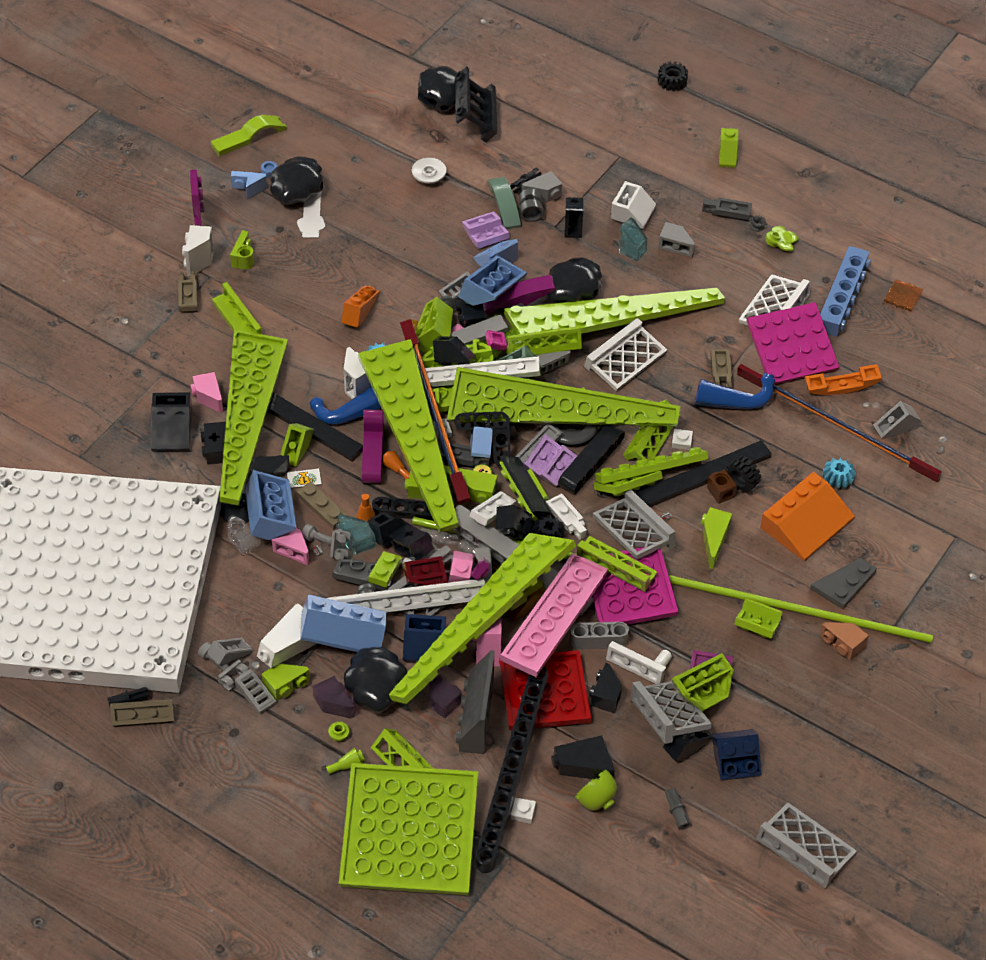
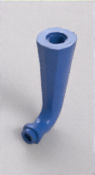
M764 373L761 378L762 390L755 395L701 379L694 404L730 409L761 408L772 398L775 376Z
M372 386L336 410L326 409L322 398L315 397L310 401L311 410L315 412L319 420L328 425L344 424L364 416V410L382 409Z

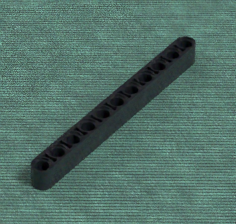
M545 666L537 676L542 677V679H536L535 676L528 675L476 852V867L482 873L493 871L497 862L548 684V670ZM525 729L527 730V732H521L519 730ZM515 747H520V748H522V749H521V750H515L514 748H515ZM510 765H515V766H517V767H516V768H510L509 766H510ZM509 783L511 786L506 787L503 784ZM499 802H505V803H507V804H505V805H499L498 803H499ZM495 820L501 821V823L494 824L492 822ZM488 839L496 840L493 843L487 842ZM482 858H489L490 861H488V862H483V861H481V859H482Z

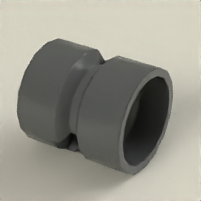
M536 189L523 190L519 194L521 217L525 221L535 222L543 216L541 194Z

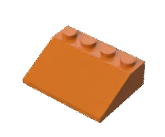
M812 472L762 514L760 528L805 561L855 519V515L831 485L815 472Z

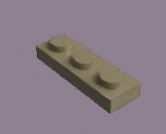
M310 481L296 491V496L333 530L348 521V515L313 482Z
M173 699L110 704L111 726L174 721Z

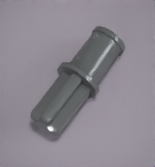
M675 788L666 790L665 794L671 807L669 812L673 814L678 829H687L691 826V822L686 814L685 804L681 803Z

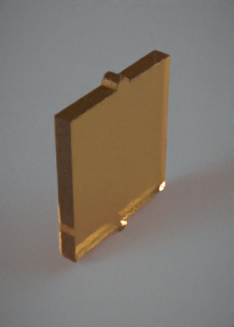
M895 279L884 302L894 305L896 308L912 312L923 289L913 286L911 283Z

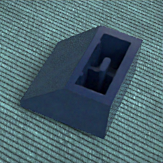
M406 614L403 661L418 662L420 657L424 655L432 643L446 629V616Z
M753 729L712 734L714 757L720 780L762 775L757 732Z

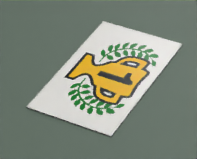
M319 468L287 472L290 488L302 487L310 481L315 485L322 484Z

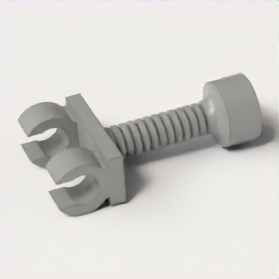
M305 525L302 530L305 540L313 541L316 539L331 545L330 557H335L337 560L344 559V557L348 559V550L341 549V542L346 543V540L350 541V532L338 529L333 531L332 537L317 532L315 526Z
M206 642L199 648L198 655L204 660L210 659L223 671L218 675V683L229 691L234 687V681L231 677L235 673H238L240 676L248 671L249 668L241 663L239 659L231 666L226 663L218 665L208 655L211 644Z

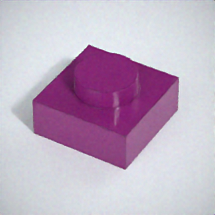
M483 557L471 571V576L476 580L480 577L484 578L490 571V568H488L490 562Z

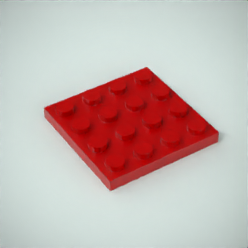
M580 650L553 653L544 665L548 670V684L535 728L591 723ZM499 658L509 730H513L529 674L501 661Z

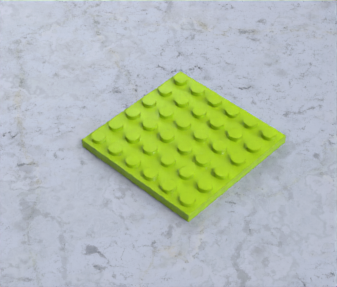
M351 763L339 887L469 896L478 771Z

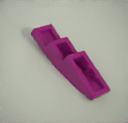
M546 275L514 284L497 299L482 303L484 312L488 315L501 307L511 308L521 302L526 306L556 290L553 277Z

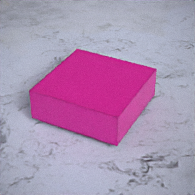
M487 330L485 333L487 345L491 349L505 351L507 343L504 333Z

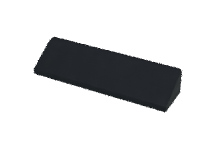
M502 455L501 461L531 512L538 520L542 516L546 517L549 515L551 510L521 459L516 456Z

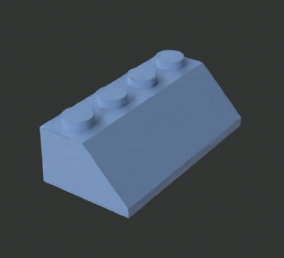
M497 255L464 280L458 297L463 299L465 303L473 306L493 301L525 277L527 272Z
M253 470L245 487L251 535L256 538L271 540L296 529V521L289 479Z
M308 594L302 609L300 640L359 652L363 648L381 647L386 628V612Z

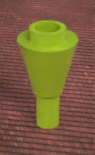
M354 747L340 758L338 762L326 768L330 775L341 769H351V763L362 764L365 759L361 750L356 751Z

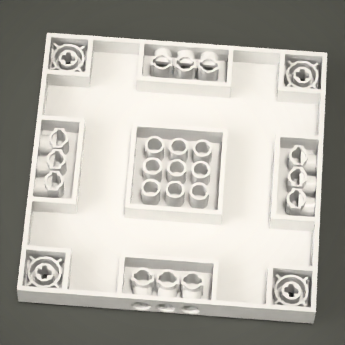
M0 467V677L130 689L147 687L148 690L179 693L222 502H219L221 486Z

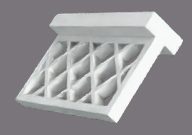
M771 274L739 318V323L748 326L746 318L749 316H758L760 313H770V311L776 309L783 310L803 305L811 294L810 281L803 279L800 283ZM773 281L781 284L774 287L771 286ZM794 287L796 290L788 292L787 288ZM784 290L785 293L776 295L775 291ZM772 293L773 295L766 298L763 297L764 294ZM788 298V301L780 303L779 299ZM776 301V304L767 306L768 302ZM756 305H764L763 308L755 309Z
M637 318L589 354L584 367L588 371L592 369L615 391H618L667 352V349L642 327V322ZM641 334L646 338V342L636 341V337ZM633 345L634 351H624V346ZM637 346H646V352H637ZM649 347H656L659 352L649 353ZM613 354L621 355V361L611 360V356ZM624 355L634 356V362L624 361ZM637 356L647 357V362H637ZM606 364L609 367V371L601 370L598 366ZM611 365L621 366V372L612 371ZM624 366L634 367V372H624ZM612 376H621L622 381L617 384L612 380Z

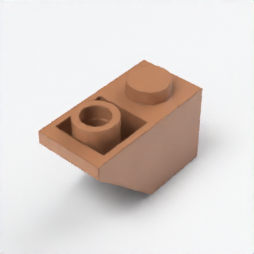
M825 622L822 625L820 634L826 643L832 645L839 654L849 660L866 647L869 637L868 634L854 623Z

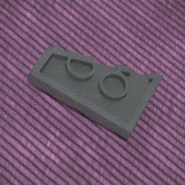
M859 558L812 583L810 589L839 608L844 609L876 573L877 568Z
M339 559L332 572V578L358 585L373 584L368 582V576L376 563H368L357 559ZM401 564L398 567L396 573L394 574L387 588L373 584L376 586V589L382 591L388 590V588L392 586L395 577L401 567Z

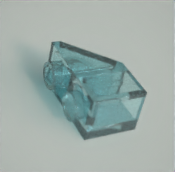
M630 217L620 227L619 253L638 261L647 250L648 238L636 221Z
M343 514L337 515L338 524H336V529L350 532V541L346 540L345 546L347 549H351L354 555L375 547V535L367 521Z

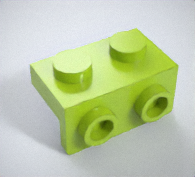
M746 598L742 610L735 619L734 625L739 626L743 630H750L762 637L772 639L779 627L783 612Z

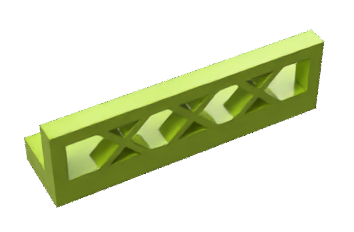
M227 282L223 283V294L212 298V303L234 332V329L262 334L260 325Z
M580 326L507 336V354L525 345L535 355L582 349ZM576 332V335L568 336L569 333ZM552 335L560 337L559 339L547 341ZM533 338H540L542 340L540 343L530 344ZM521 340L523 343L513 344L512 341Z
M666 399L660 401L661 403L670 404ZM641 425L623 456L626 460L633 458L643 460L646 458L641 453L644 449H647V460H654L673 426H663L664 432L660 433L659 426ZM651 436H655V446L651 444Z
M591 536L586 541L581 540L577 545V555L607 568L608 573L644 592L657 576V571Z
M385 728L371 746V749L387 765L397 766L394 763V754H399L402 757V766L433 768L396 729ZM384 740L388 742L389 752H383L379 748Z

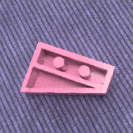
M501 617L476 640H472V642H477L476 664L490 650L495 651L494 666H500Z

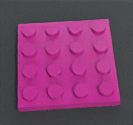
M816 302L747 318L746 322L765 373L775 376L774 385L839 369Z
M645 547L636 548L635 550L638 552L644 549ZM661 548L637 559L638 562L657 571V576L645 592L607 572V575L592 595L598 622H623L628 625L678 615V608ZM627 550L620 551L623 554L635 559Z

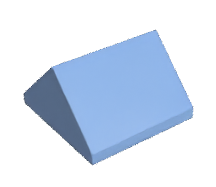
M518 240L502 241L475 255L473 258L481 267L497 255L512 263L518 260Z

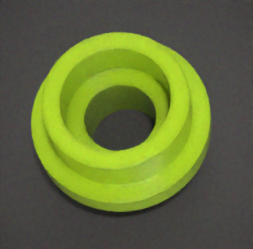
M343 722L331 724L328 730L329 736L336 742L344 741L349 735L348 725Z

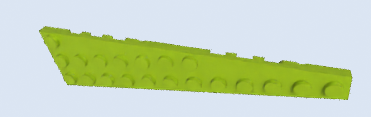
M718 288L636 296L621 295L616 298L524 307L512 306L511 308H504V315L517 335L580 326L581 334L630 324L637 318L640 321L724 304L725 297ZM576 332L569 333L568 336L576 335ZM552 335L547 341L559 339L560 337ZM533 338L530 344L540 343L542 340L540 338Z
M234 329L219 502L239 505L286 352L288 339Z
M411 339L358 353L359 361L439 532L457 528L458 519Z
M457 367L447 422H454L455 417L460 413L504 412L509 417V423L677 426L680 406ZM489 415L490 423L506 422L502 415H499L498 419H492L493 415ZM462 416L457 422H473L474 416H470L471 420H465ZM479 416L476 422L487 423V418Z
M529 533L390 692L391 700L407 704L438 675V670L441 667L448 666L453 661L452 657L458 651L462 653L467 648L466 644L472 638L476 640L524 595L523 591L526 588L533 587L538 582L537 578L542 573L547 574L551 570L550 566L556 560L560 562L576 547L574 540Z

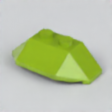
M723 653L675 676L672 678V683L683 700L704 711L729 697L731 676L734 670Z

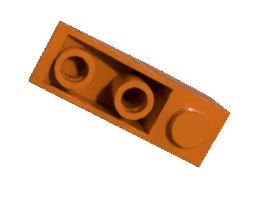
M363 286L344 302L341 323L358 328L367 318L380 291L372 286Z

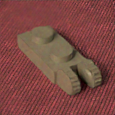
M191 271L190 280H185L184 272H180V280H178L179 312L197 311L195 271Z
M711 349L710 355L714 383L720 385V381H726L725 387L731 388L732 371L729 349Z

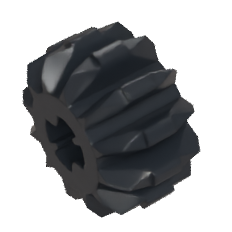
M550 515L548 518L542 516L540 520L535 521L532 533L564 538V524L559 522L558 517L552 519Z

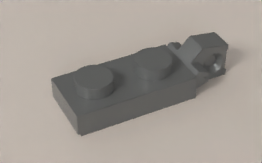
M718 197L716 200L704 199L702 211L749 220L752 204Z
M440 443L439 450L442 461L448 462L442 443ZM450 443L457 464L474 467L480 464L489 466L490 458L471 456V446Z

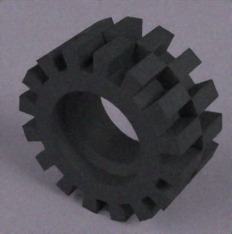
M670 61L668 64L663 63V66H660L657 81L659 82L658 85L662 86V89L666 88V91L672 89V92H675V89L680 91V88L684 89L687 85L688 69H686L685 65L682 66V63L677 64L675 61L674 64H671Z
M737 456L726 466L725 470L737 485L736 489L738 491L741 489V492L746 491L747 493L761 481V474H759L760 470L756 469L757 465H753L752 460L748 461V458H743V456Z

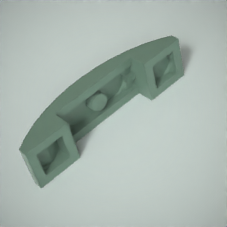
M505 177L487 179L491 194L494 195L500 212L502 226L506 230L521 227L517 205Z

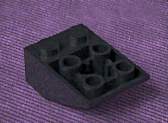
M191 392L153 393L151 407V451H185L190 449Z

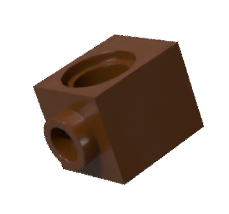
M725 469L708 476L707 489L718 504L735 497L737 485Z

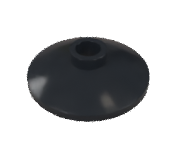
M242 493L239 505L222 502L220 515L226 522L234 525H242L249 522L245 493Z

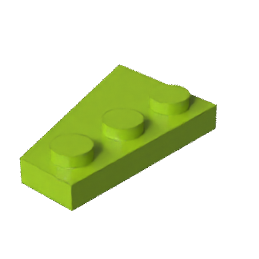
M655 471L610 483L601 484L594 482L593 484L594 490L620 496L624 495L625 491L638 490L642 485H653L656 483L655 481L663 478L661 471Z

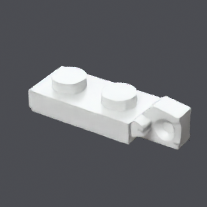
M563 494L546 501L551 513L555 518L558 517L559 522H563L564 528L570 534L574 532V535L579 540L587 537L583 517Z

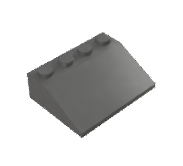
M490 650L470 670L469 679L464 681V691H467L466 696H462L461 708H464V712L459 714L458 721L461 731L456 733V743H459V752L484 754L494 688L495 651Z

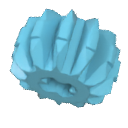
M840 457L838 460L832 458L831 462L827 461L822 474L824 480L831 487L836 486L838 490L840 487L846 489L848 485L851 486L856 472L854 464H849L848 460L843 461Z

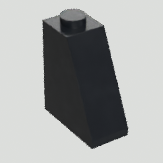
M602 735L554 747V755L551 756L553 767H557L559 775L596 779L600 777L599 774L608 770L614 778L615 769Z

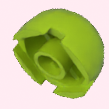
M608 770L601 772L599 778L592 779L575 796L584 808L592 811H597L601 808L607 810L615 803L613 798L617 793V785Z

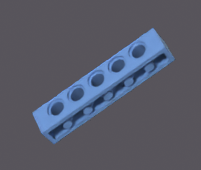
M852 246L848 247L820 314L827 334L837 337L839 331L844 330L846 324L844 319L849 318L851 312L849 307L854 305L855 293H859L860 281L863 282L866 275L864 270H868L871 259H868L870 251Z

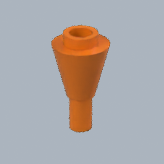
M396 451L386 452L382 457V465L400 474L404 479H409L410 473L405 469Z
M362 494L356 518L359 522L368 524V520L376 516L369 502V495Z

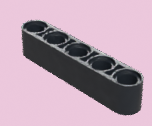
M605 425L561 474L558 485L573 494H577L621 444L625 437V431L614 425Z

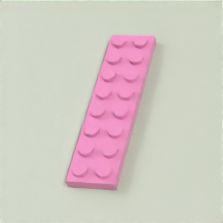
M572 553L501 653L500 660L537 677L607 575L608 569Z

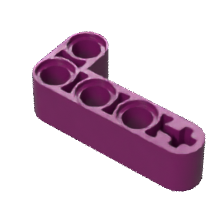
M364 410L362 483H381L384 435L383 410Z

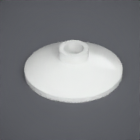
M423 158L413 164L412 175L420 182L435 183L442 180L446 175V166L438 159Z

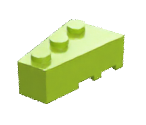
M438 297L426 303L415 331L420 344L418 349L425 354L430 351L434 339L439 336H450L453 309Z

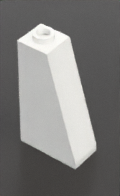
M296 604L260 642L257 657L270 668L317 644L300 640L303 607L299 604Z

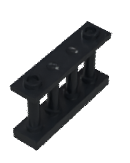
M466 66L455 75L456 123L459 124L466 118L480 128L481 140L487 142L497 134L496 86L490 84L486 88H482L469 78V68ZM469 87L480 94V97L472 91H470ZM470 99L479 104L480 108L471 103ZM470 110L480 116V120L470 114Z

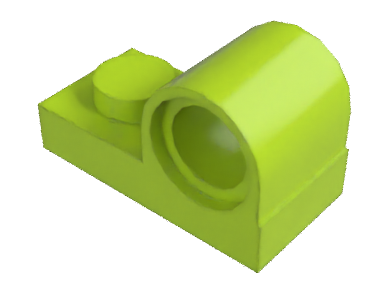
M242 230L230 254L231 267L247 270L254 266V252L251 247L252 240L249 239L248 231Z

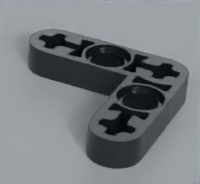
M504 412L458 414L454 419V424L457 429L463 431L473 430L474 427H470L471 423H466L465 427L457 424V420H460L462 416L465 420H471L470 416H474L473 424L475 427H481L476 423L477 417L485 416L487 418V424L482 427L493 430V459L495 464L501 467L500 461L496 459L500 456V450L496 451V447H508V451L504 450V455L511 456L508 415ZM489 415H493L492 419H498L499 415H502L506 422H503L502 426H499L498 422H493V426L490 427ZM499 434H504L507 437V442L503 445H499L496 442V437Z

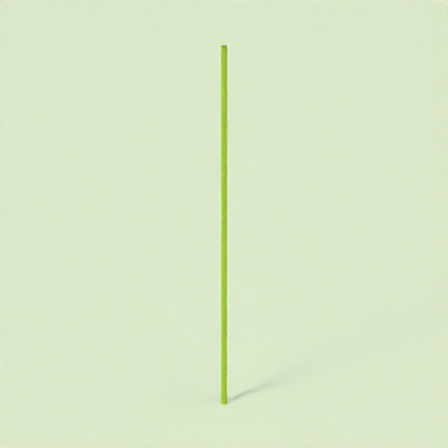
M413 517L412 524L438 530L434 521ZM451 529V530L444 531V532H448V533H453V534L460 535V534H458L457 532H455V531L452 530V529ZM513 540V541H514L515 543H517L518 545H520V543L522 542V541ZM570 552L563 559L568 560L572 553ZM668 575L670 583L741 600L748 598L767 606L841 623H854L859 627L932 643L933 635Z

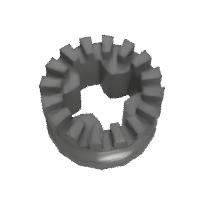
M760 215L751 217L749 226L753 231L759 232L765 229L766 219L762 218V216L759 217Z

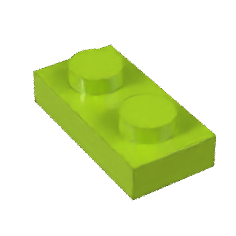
M383 551L368 576V582L387 588L402 562V557Z

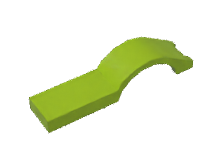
M255 116L248 120L242 129L212 140L211 146L218 156L249 145L255 134L263 129L274 128L278 132L287 130V126L282 124L279 116Z

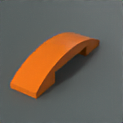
M878 364L859 367V372L826 378H824L823 373L805 376V381L809 393L837 395L870 387L882 381V376Z

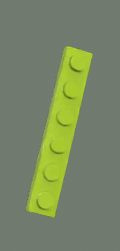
M694 447L685 453L677 451L673 452L672 456L665 457V455H660L650 461L647 459L638 460L633 465L621 464L616 469L604 468L601 469V472L595 473V478L601 484L707 460L709 459L708 452L700 449V447Z

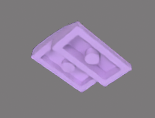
M494 211L462 222L466 233L478 249L510 238L509 232L502 226L501 218Z
M544 435L524 462V466L528 470L531 468L535 475L556 487L561 474L574 461L577 455L564 445L560 446L549 436Z

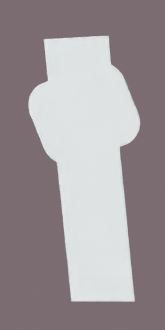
M321 192L311 196L304 202L303 218L297 221L302 237H319V230L325 227L324 220L320 216Z

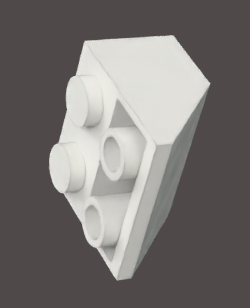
M625 181L612 203L611 219L644 229L656 207V203L641 186Z
M190 225L189 232L185 234L186 245H183L182 255L185 256L184 268L187 269L188 276H190L191 271H195L196 274L210 266L214 255L212 227Z
M348 347L344 363L345 393L353 399L369 389L371 384L359 361L358 352Z

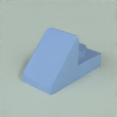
M232 171V188L246 189L247 199L267 189L266 174Z
M474 427L470 431L471 456L490 458L493 432L491 428Z

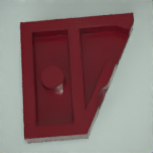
M442 556L403 563L408 584L426 586L448 583Z

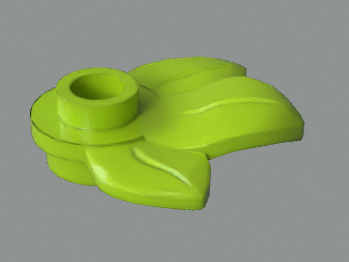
M775 226L772 228V231L766 234V243L769 246L780 247L785 251H793L792 243L797 242L799 239L795 233L786 231L783 226Z

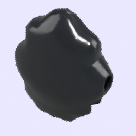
M448 66L428 68L421 72L418 82V100L425 106L433 107L442 112L456 108L455 75L457 72ZM469 87L470 91L477 95L478 92Z
M302 156L290 158L272 171L270 175L272 183L270 191L284 205L305 202L311 196L322 191L324 186L323 176L320 174L322 168L312 158Z
M584 257L571 258L568 261L554 265L550 269L549 275L553 277L556 290L547 294V297L552 303L594 299L598 296L599 289L602 287L600 265Z
M386 647L360 649L351 658V666L344 673V687L353 694L354 703L380 714L398 703L392 701L389 694L407 674V669L398 661V656Z

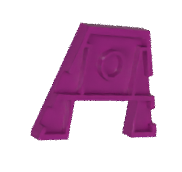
M190 170L194 225L202 226L201 213L204 212V203L201 200H203V189H199V187H202L201 177H198L197 170Z

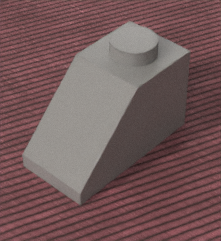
M550 171L522 183V191L536 189L540 192L542 201L549 202L562 196L563 183Z
M665 222L659 236L658 249L692 257L694 241L683 226Z
M900 401L873 425L880 437L886 439L908 432L921 419L912 406Z

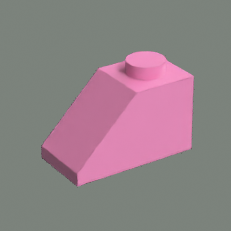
M215 372L192 376L193 384H190L192 395H196L197 402L218 412H223L222 398Z
M296 527L294 531L272 539L273 552L305 565L309 564L308 548L300 529Z
M454 551L448 583L470 580L473 554Z

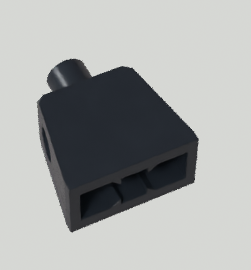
M566 198L564 237L582 238L583 198ZM571 221H577V225H571Z

